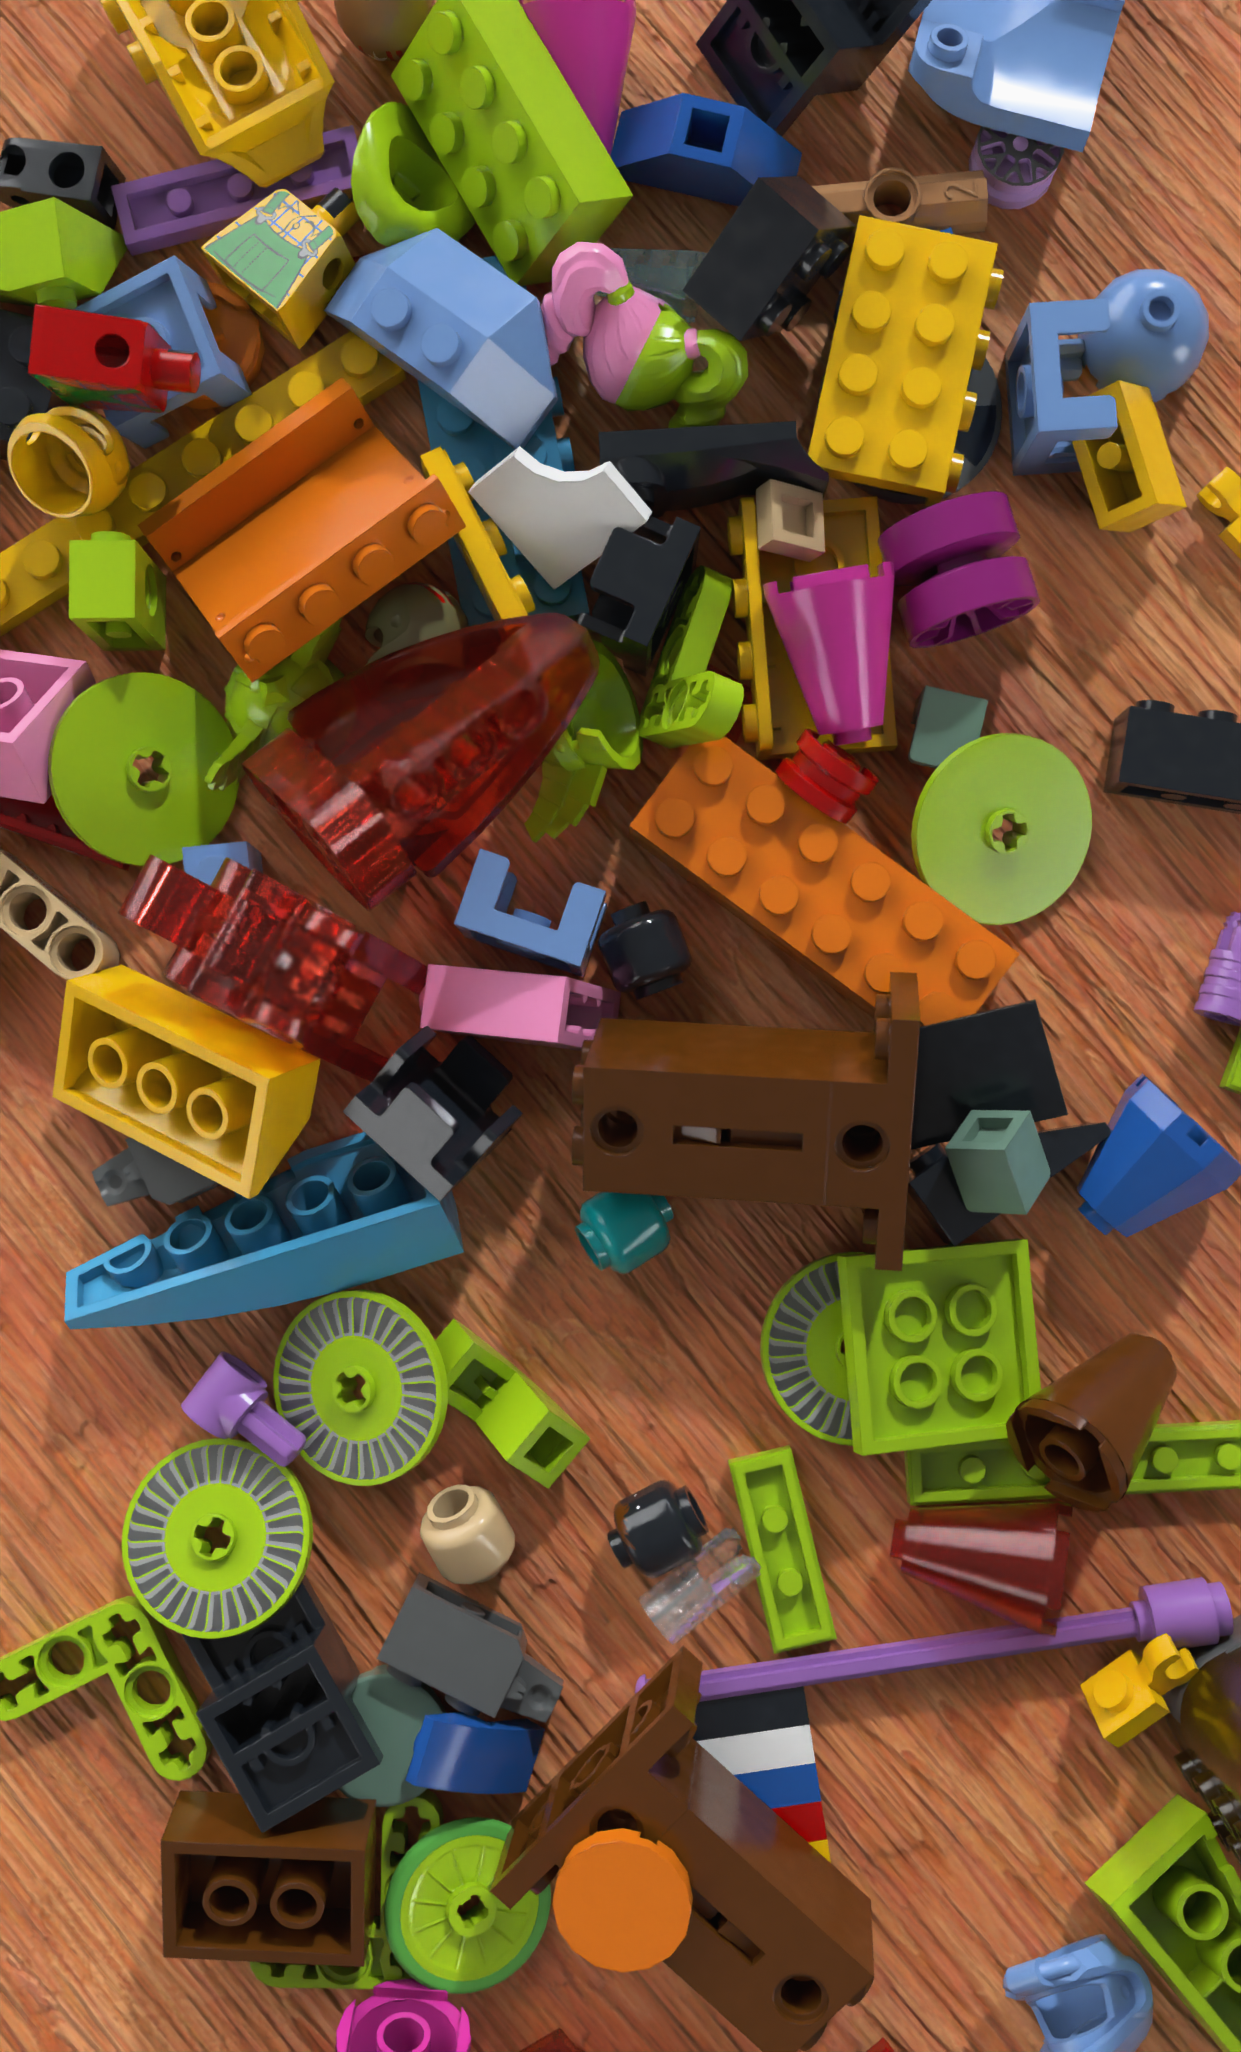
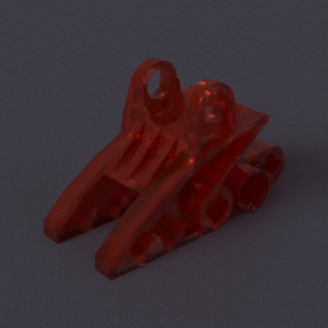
M150 854L118 911V914L178 945L162 975L187 988V992L290 1043L298 1049H303L370 1082L375 1079L390 1058L355 1041L354 1038L386 979L388 978L419 996L426 985L428 966L254 868L251 870L228 857L223 861L211 885H208Z

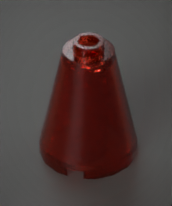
M1056 1501L911 1507L908 1520L899 1518L895 1520L890 1557L902 1560L901 1573L1037 1634L1055 1638L1057 1624L1056 1622L1046 1621L1045 1613L1046 1608L1060 1611L1070 1533L1057 1530L1058 1515L1072 1517L1073 1506L1066 1502Z

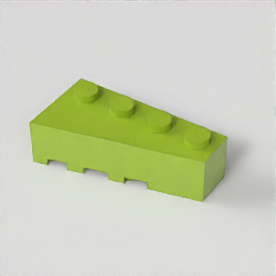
M1176 1794L1085 1882V1885L1223 2052H1241V1881L1234 1867L1227 1862L1216 1839L1218 1834L1207 1812Z

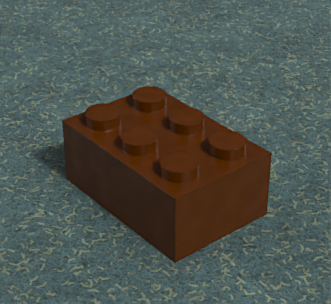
M180 1790L161 1839L163 1957L364 1967L375 1916L376 1799L323 1797L261 1833L240 1793Z

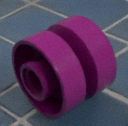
M997 491L980 492L934 504L898 521L879 536L877 542L883 562H893L895 573L894 585L916 586L897 603L910 647H936L977 636L1018 619L1039 604L1040 598L1028 560L1025 557L1019 556L1000 557L1020 539L1009 499L1005 493Z

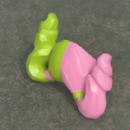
M577 242L559 254L552 267V292L544 295L541 304L551 366L558 362L560 354L569 351L574 337L581 336L583 337V358L588 378L602 400L616 404L626 411H644L665 405L674 399L680 405L676 414L669 421L668 428L718 426L725 415L726 404L738 394L749 375L747 351L738 339L731 333L719 329L697 330L692 328L667 302L632 286L628 280L623 258L604 244ZM598 291L607 293V295L597 305H595L594 294ZM699 356L705 357L708 362L706 369L692 371L694 359Z

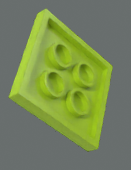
M1016 1238L958 1244L957 1246L944 1245L904 1249L902 1271L875 1269V1252L837 1256L854 1453L866 1456L1008 1438L1006 1423L1021 1402L1041 1390L1028 1239Z

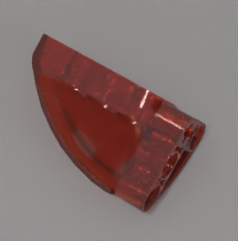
M542 613L507 618L468 626L429 638L373 661L301 702L288 713L287 719L293 730L289 727L243 761L241 767L260 794L312 855L367 911H371L417 874L415 867L429 878L440 874L485 830L516 796L570 724L593 685L600 665L598 652L588 630L564 614Z

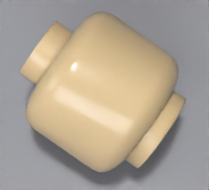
M454 1485L447 1487L430 1501L421 1521L420 1536L441 1575L454 1584H474L492 1579L508 1562L515 1547L514 1531L497 1499L491 1491L480 1486Z

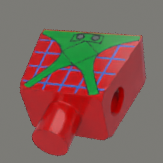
M35 304L28 374L67 405L91 409L162 413L167 407L168 391L194 394L198 391L201 378V363L198 353L171 349V346L149 323L136 319Z

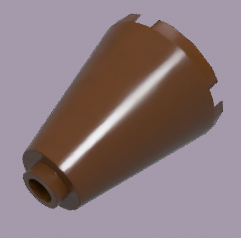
M1128 1334L1021 1402L1006 1423L1008 1442L1020 1464L1027 1472L1036 1465L1051 1479L1044 1488L1056 1498L1078 1509L1099 1513L1106 1511L1112 1503H1117L1127 1492L1177 1377V1369L1170 1351L1162 1342L1153 1337Z

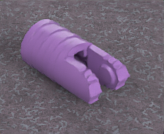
M1231 912L1230 916L1226 917V922L1223 923L1224 929L1220 932L1216 948L1210 952V961L1205 969L1204 981L1200 986L1199 998L1195 1003L1193 1011L1212 1020L1241 1026V913Z

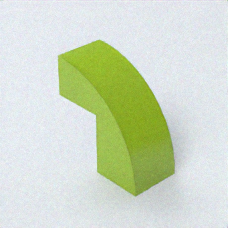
M453 1318L435 1340L445 1365L448 1382V1404L474 1420L506 1462L549 1489L590 1440V1437L523 1372L479 1336Z

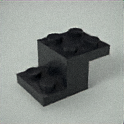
M727 0L696 45L736 104L749 109L779 135L783 136L816 95L858 90L932 0Z
M304 1575L301 1584L289 1602L270 1620L251 1631L217 1639L196 1638L182 1634L213 1690L198 1709L196 1715L261 1833L380 1765L383 1754L351 1698L361 1673L306 1575Z

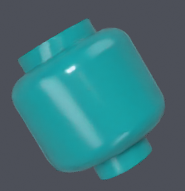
M600 1192L582 1204L580 1210L581 1223L575 1226V1232L585 1252L599 1270L603 1271L609 1267L619 1274H627L668 1247L670 1233L667 1222L674 1218V1214L665 1196Z

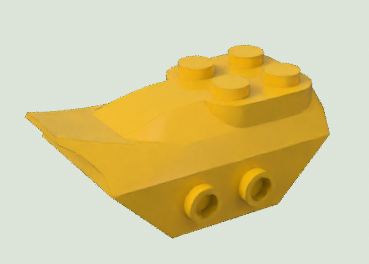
M99 0L117 34L119 35L127 30L130 31L135 42L127 45L126 48L146 85L158 80L200 155L223 161L246 175L259 187L264 188L271 186L322 157L324 153L323 118L325 104L335 81L298 5L302 0Z

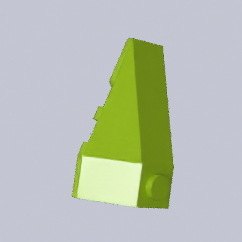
M55 197L1 211L0 302L33 307L37 304L71 310L76 308L78 300L102 294L127 251L124 236Z

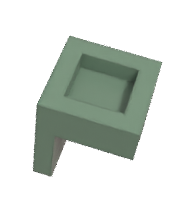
M925 686L916 699L911 724H915L908 760L913 764L936 769L955 750L970 741L980 738L988 700Z
M971 1110L945 1147L965 1207L970 1212L1027 1215L1050 1178V1168L1031 1111Z

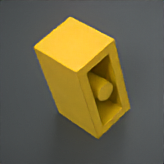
M1118 380L1088 395L1113 396L1116 400L1118 427L1111 437L1072 441L1099 529L1130 533L1186 508V502L1150 389Z

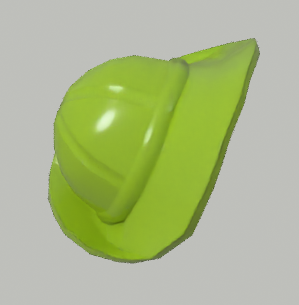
M391 101L386 102L373 111L359 136L353 157L351 175L354 204L357 214L366 229L377 242L386 247L435 228L440 229L458 241L472 228L476 221L409 106Z

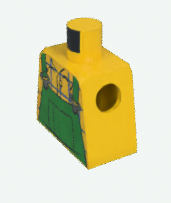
M336 187L313 209H310L288 190L280 189L274 191L209 239L201 249L222 284L241 296L250 309L300 349L327 316L324 309L355 266V262L342 236L360 220V217L357 214L354 203L344 192Z

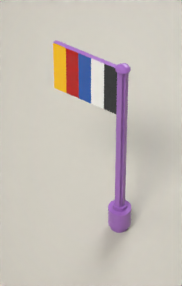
M1203 1577L1140 1586L1138 1592L1139 1600L1131 1601L1129 1607L704 1670L701 1672L699 1692L702 1696L696 1708L695 1723L697 1724V1730L693 1739L831 1863L804 1686L1136 1637L1139 1642L1148 1641L1149 1643L1154 1638L1166 1633L1171 1637L1177 1650L1183 1647L1194 1648L1218 1644L1219 1637L1233 1634L1234 1624L1229 1598L1220 1581L1207 1583ZM645 1674L638 1678L635 1694L650 1680L646 1679Z

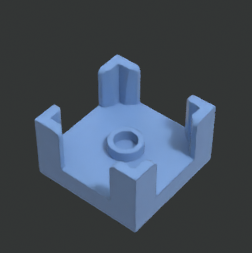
M175 255L72 309L147 322L171 346V349L198 353L201 363V378L198 391L195 394L168 391L167 407L162 413L103 409L106 419L119 431L121 436L145 449L169 437L168 429L153 420L203 394L222 407L231 406L252 395L241 367L220 352L202 306L209 310L217 308L208 282Z
M1108 298L1029 303L1004 355L1013 476L1081 472L1072 441L1106 439L1111 437L1117 429L1116 400L1113 396L1063 398V382L1076 381L1082 374L1081 357L1085 352L1084 339L1081 338L1058 340L1060 335L1107 332L1110 327Z
M480 848L454 922L455 926L466 938L583 977L607 909V903H604L606 891L581 882L575 883L572 886L558 930L549 928L551 920L526 910L515 908L513 915L507 914L517 878L513 873L508 872L510 866L508 858Z

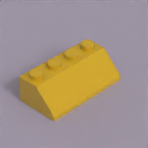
M121 964L66 981L52 1097L245 1198L251 1199L260 1193L310 1119L321 1059Z

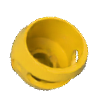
M61 406L52 408L46 413L28 415L14 429L8 442L7 458L11 475L17 487L33 506L46 514L58 518L90 516L112 505L125 489L131 467L126 447L119 431L100 413L81 406ZM33 432L31 438L26 443L28 435Z

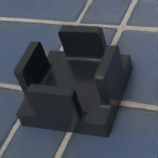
M650 516L648 521L634 532L620 527L614 528L590 579L592 590L600 593L592 610V616L581 612L576 622L577 639L584 643L590 640L602 643L614 656L623 660L624 668L646 677L675 613L684 586L696 566L701 527L679 517H676L674 524L671 525Z
M427 1025L397 1049L375 1079L354 1096L343 1113L436 1199L441 1201L502 1142L512 1130L511 1127L523 1113L513 1104L499 1117L491 1108L492 1103L513 1079L512 1073L470 1035L465 1036L459 1041L443 1062H439L426 1050L437 1035Z

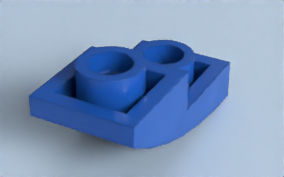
M462 1712L425 1715L422 1727L414 1741V1753L405 1780L418 1787L461 1793L507 1794L526 1792L545 1728L527 1718L485 1722L477 1716H470Z

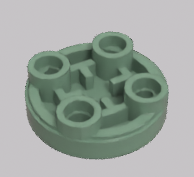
M386 1664L376 1666L370 1671L361 1673L351 1695L354 1704L383 1754L380 1765L338 1789L349 1798L376 1799V1807L403 1804L416 1798L427 1789L414 1786L405 1780L414 1753V1741L422 1727L425 1715L446 1713L440 1698L428 1684L423 1682L420 1687L405 1684L388 1673L386 1669L388 1665Z

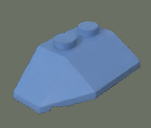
M438 228L360 257L324 309L334 320L515 450L519 446L521 448L526 446L558 401L555 382L552 378L541 306L537 297Z

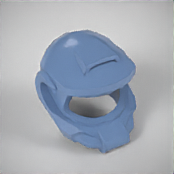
M1098 1934L1078 1940L1043 1957L1007 1968L1004 1975L1003 1988L1005 1989L1006 1997L1018 2001H1026L1037 2018L1045 2037L1043 2040L1044 2044L1039 2052H1135L1151 2027L1154 2003L1152 1987L1148 1976L1141 1965L1130 1956H1124L1106 1934Z

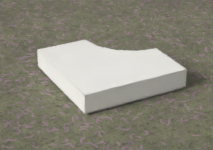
M520 446L479 478L468 491L554 590L602 555L614 528L620 527L634 532L648 521L652 513L651 509L610 461L589 471L564 472L539 463Z

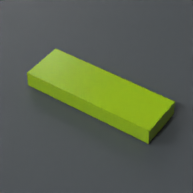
M790 1445L729 1459L728 1464L774 1654L837 1639Z

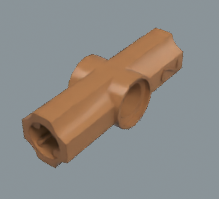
M890 167L878 171L869 181L811 186L856 225L845 241L847 244H853L859 215L936 231L951 227L953 234L985 232L987 226L988 190L987 178L984 177L983 170L913 176L902 168ZM885 203L894 204L900 207L903 213L897 216H886L880 213L876 207Z

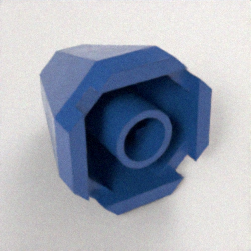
M1142 1073L1124 1091L1108 1123L1111 1133L1098 1144L1077 1186L1078 1193L1085 1199V1202L1078 1210L1104 1235L1107 1236L1113 1229H1116L1127 1238L1228 1189L1241 1176V1164Z

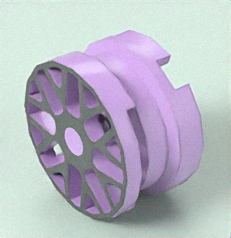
M981 126L969 158V171L983 170L984 177L987 178L989 204L1001 209H1021L1034 204L1047 192L1064 153V148Z

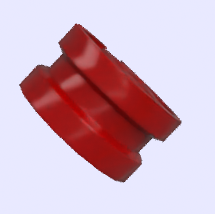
M807 728L796 741L799 750L793 758H784L775 772L789 788L809 804L836 821L847 824L858 810L855 802L861 794L869 795L879 780L866 767L859 772L861 768L855 762L856 758L840 746H834L831 740L828 739L827 742L820 744L817 741L820 735L816 731Z

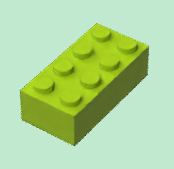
M437 0L391 74V77L508 277L520 286L552 281V267L559 254L577 242L596 243L631 200L633 194L518 0Z

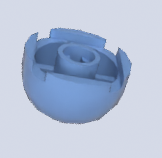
M1136 269L1115 278L1095 298H1108L1110 327L1107 332L1078 334V338L1084 339L1085 352L1081 357L1083 369L1086 365L1088 366L1090 373L1098 380L1095 385L1098 389L1121 380L1148 387L1153 402L1164 399L1168 393L1177 390L1180 386L1182 387L1198 368L1209 340V314L1197 290L1183 277L1163 269Z

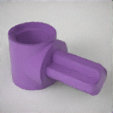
M220 1352L181 1404L187 1416L207 1432L222 1439H228V1437L231 1439L240 1433L279 1466L286 1467L300 1454L306 1443V1437L303 1433L264 1403L268 1396V1392L265 1390L267 1387L266 1381L248 1364L227 1352Z

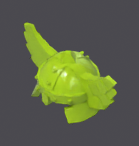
M342 618L253 683L239 665L234 668L228 684L224 687L226 692V712L224 717L227 719L226 724L232 734L233 741L229 744L228 749L220 755V758L213 762L205 776L204 781L208 783V788L211 790L216 788L224 790L231 783L237 784L254 765L269 771L287 756H289V775H303L327 765L345 747L354 726L355 698L345 675L328 659L342 630L339 627Z
M539 624L537 629L529 628L527 637L508 646L503 636L500 635L498 652L499 656L511 661L519 668L527 679L529 687L535 686L539 690L542 709L540 725L536 734L526 746V748L530 749L542 760L543 779L538 794L539 797L532 810L533 812L524 823L531 840L535 843L545 833L555 839L570 824L577 826L589 806L596 807L607 769L634 770L640 764L643 752V737L639 736L640 715L636 699L626 674L615 656L600 642L590 640L580 648L563 629L560 628L558 632H555ZM530 692L524 702L521 716L517 720V724L520 725L515 734L518 743L528 731L532 720Z

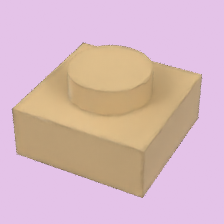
M773 479L768 480L756 489L759 550L811 562L825 553L823 493Z

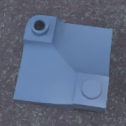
M932 0L924 9L908 72L937 105L960 119L982 127L1083 153L1091 131L1105 68L1125 0Z

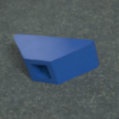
M681 93L622 111L610 157L625 181L739 207L758 177L797 176L802 153L746 107Z

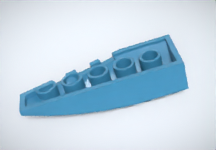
M365 1132L307 1149L287 1159L291 1168L270 1178L257 1196L247 1199L235 1192V1197L204 1213L197 1205L176 1216V1222L169 1227L167 1232L151 1240L144 1234H140L66 1272L64 1322L69 1329L142 1326L219 1317L281 1306L346 1290L463 1253L457 1206L452 1190L439 1201Z

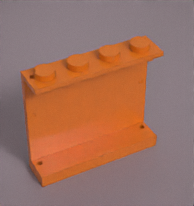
M343 377L137 525L214 629L215 635L252 683L466 527L439 478L433 474L425 479L377 429L353 388Z

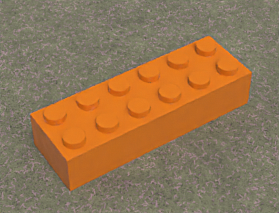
M727 737L689 745L629 825V838L872 1018L875 1015L876 994H889L890 972L917 973L920 1027L976 1014L1020 955L1019 952L848 826L836 821L809 804L789 788L776 773Z

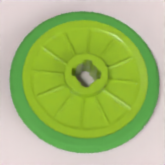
M483 1817L463 1818L445 1823L418 1840L398 1864L389 1883L385 1899V1932L390 1949L397 1962L409 1976L430 1989L446 1990L449 1994L481 1991L511 1976L527 1961L536 1949L549 1918L551 1906L550 1884L537 1895L529 1890L511 1909L490 1892L507 1834L512 1827L511 1825L499 1820ZM472 1895H477L480 1899L478 1905H474L470 1910L466 1911V1915H460L457 1911L459 1905H463L466 1901L470 1900Z

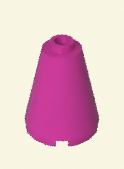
M518 0L611 156L636 20V1L534 0L523 4V0Z
M891 561L882 562L877 566L879 575L877 577H870L868 564L792 577L793 582H790L791 592L779 594L777 581L763 585L765 599L818 734H832L834 746L872 740L870 727L883 725L895 579L894 566Z
M413 1978L385 1981L374 1986L373 1996L357 2006L355 1999L345 2009L336 2030V2052H470L469 2017L463 2007H461L460 2012L448 2001V1992L446 1990L430 1989Z

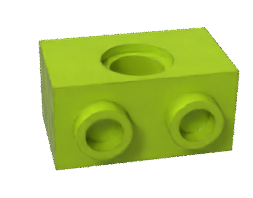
M99 531L91 534V540H69V619L103 651L166 650V576L136 540H131V537L127 534L115 531Z

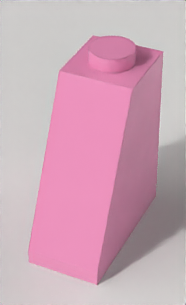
M428 964L426 982L423 984L419 996V1006L422 1013L420 1028L428 1025L433 1031L448 1034L470 1035L477 1038L582 1051L583 1041L594 1039L600 1018L618 1019L621 992L565 976Z

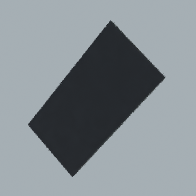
M1036 1000L920 1027L911 1150L950 1141L971 1110L1031 1111L1034 1122L1068 1115Z

